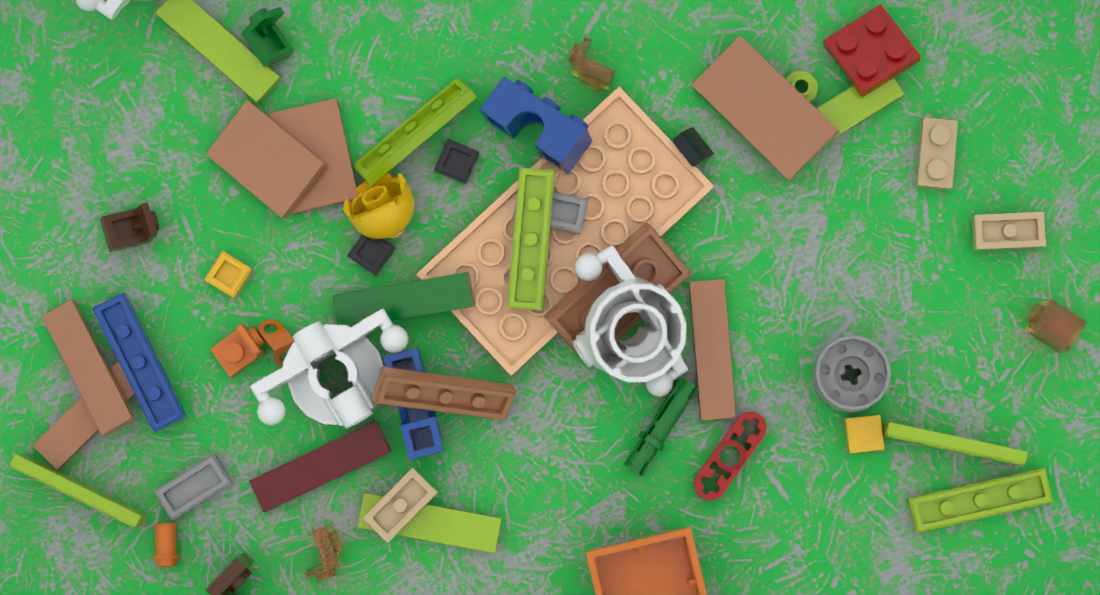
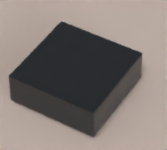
M694 127L681 132L673 139L675 146L693 167L705 162L714 154Z
M447 139L434 171L467 185L480 152Z
M361 235L347 256L377 276L396 248L384 239H371Z

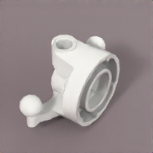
M610 245L597 255L592 253L581 255L575 263V271L580 279L584 281L597 279L602 272V265L607 263L620 284L608 288L593 302L585 320V330L576 335L577 339L572 341L578 355L589 368L594 366L626 382H646L648 391L656 397L667 395L672 390L673 381L689 371L681 357V352L686 343V321L680 305L661 284L654 285L651 282L634 276L613 245ZM629 312L639 313L646 325L638 327L636 334L632 338L617 341L618 344H616L614 333L619 318Z
M384 308L353 327L333 324L322 325L320 321L305 327L293 336L295 342L291 345L283 361V368L250 386L259 402L257 407L258 418L266 425H275L283 420L285 416L284 404L279 399L270 397L268 392L284 383H288L294 402L306 416L327 425H343L345 429L358 424L371 416L373 410L378 406L377 403L373 402L372 393L381 367H385L381 353L366 338V335L380 327L383 331L380 337L382 347L390 353H398L405 349L408 344L407 332L403 327L393 325ZM334 354L337 355L335 359L343 362L347 367L348 381L354 385V387L336 397L332 396L334 393L321 386L319 381L320 369H317L321 361Z

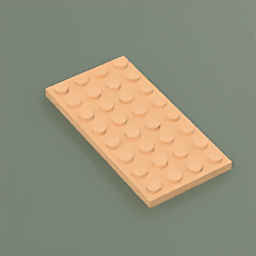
M620 86L583 119L588 125L587 130L593 142L569 174L544 158H541L531 167L532 169L556 171L554 192L588 199L581 235L550 228L543 311L507 308L515 220L512 217L517 200L518 180L416 274L422 280L469 271L475 306L451 310V312L510 376H513L558 334L545 319L544 315L582 281L575 271L576 260L581 255L586 253L597 255L610 245L617 249L645 222L651 224L662 237L714 188V185L696 166H691L675 144Z

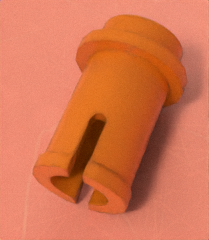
M176 523L154 524L156 556H152V560H156V567L177 566V559H181V555H177Z

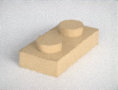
M926 117L921 119L915 187L947 191L952 189L958 121Z
M1044 212L972 216L974 251L1043 248L1046 246Z
M413 467L363 519L389 543L438 491Z

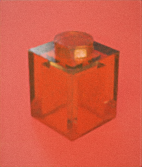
M1050 299L1042 302V304L1037 302L1032 307L1026 317L1029 324L1024 331L1056 352L1064 353L1070 350L1087 322Z

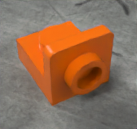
M239 324L235 327L236 331L210 349L231 378L266 354L261 347L265 341L254 326L248 329L246 325Z

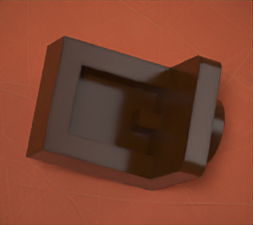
M148 203L140 204L136 209L105 215L100 219L109 252L150 243L157 236V231L159 230L157 216L154 211H150Z

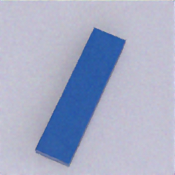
M122 292L93 307L92 309L153 432L157 433L186 418L187 415L127 294Z

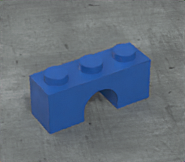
M503 77L479 109L489 124L513 139L522 128L529 124L544 126L541 136L534 145L542 158L567 174L571 172L593 142L587 130L588 125L582 119L573 114L567 117L559 112L561 108L547 97L540 100L533 95V90L520 80L514 83Z
M418 348L383 356L385 367L426 373L422 355ZM398 406L401 419L400 426L409 460L446 451L436 411Z

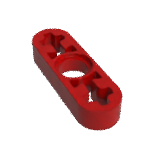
M746 412L739 415L694 478L693 487L700 498L716 500L726 491L766 433V422L760 414ZM755 419L757 421L755 427L759 432L757 435L749 434L744 440V443L750 444L746 451L739 442L730 440V437L733 433L737 438L742 435L745 429L741 425L743 420L749 422ZM726 446H734L739 451L740 459L734 466H726L720 460V452ZM714 461L718 468L730 472V475L725 479L720 474L715 482L716 486L719 487L716 492L709 491L705 494L702 491L704 485L700 481L703 477H712L716 470L711 469L710 465Z

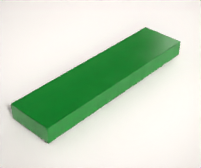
M469 271L332 295L337 325H347L349 327H353L383 308L392 321L475 306Z

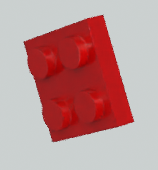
M881 4L823 40V46L861 97H864L920 62V54Z

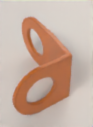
M275 320L264 321L259 325L258 332L273 350L275 363L278 366H283L280 356L283 352L289 351L295 341L280 322ZM267 325H274L277 327V331L266 333L264 328Z

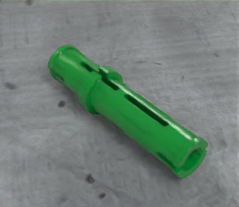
M681 376L678 378L674 388L663 402L645 432L641 431L639 434L640 440L623 465L640 476L644 475L659 450L662 452L665 447L664 441L686 409L691 398L698 391V387Z

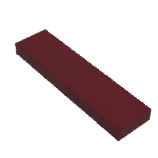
M374 421L249 482L265 513L391 453V450L378 422Z

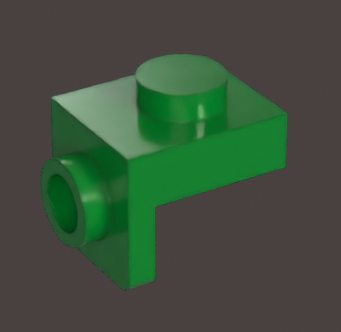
M281 7L269 11L266 8L258 10L249 18L251 23L241 33L264 67L288 59L294 52L275 24L284 14Z

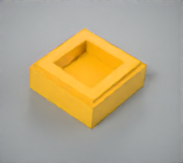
M222 251L204 280L236 299L252 274L253 269Z
M880 415L844 419L848 454L885 450Z

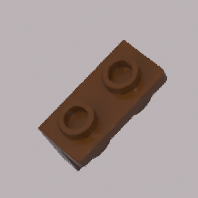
M242 553L225 568L207 587L206 591L210 595H237L234 591L252 575L248 568L254 561L245 553Z

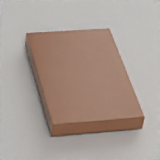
M337 98L269 113L273 120L328 164L291 211L292 215L342 204L347 197L352 201L354 197L358 196V193L354 190L357 185Z
M246 100L206 153L208 157L284 219L288 217L328 165L250 100Z

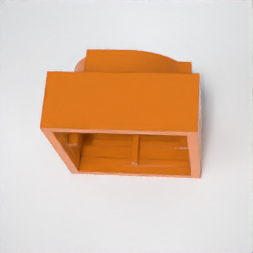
M689 526L585 551L595 595H707L691 527Z

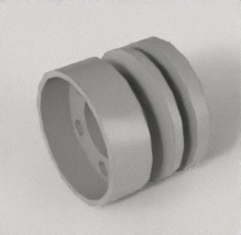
M854 335L838 338L827 345L815 362L813 371L815 390L822 401L834 410L847 413L863 411L879 401L888 389L891 377L889 360L881 347L868 338ZM844 367H849L851 371H858L859 376L855 378V385H851L849 380L843 382L841 376L845 373Z

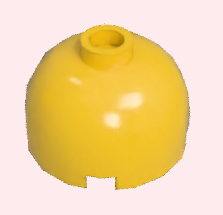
M386 173L372 186L366 181L354 189L358 196L354 197L352 201L347 197L344 201L343 210L353 227L360 234L371 239L398 237L408 226L415 211L413 192L403 175L399 173L398 178H392L390 173Z

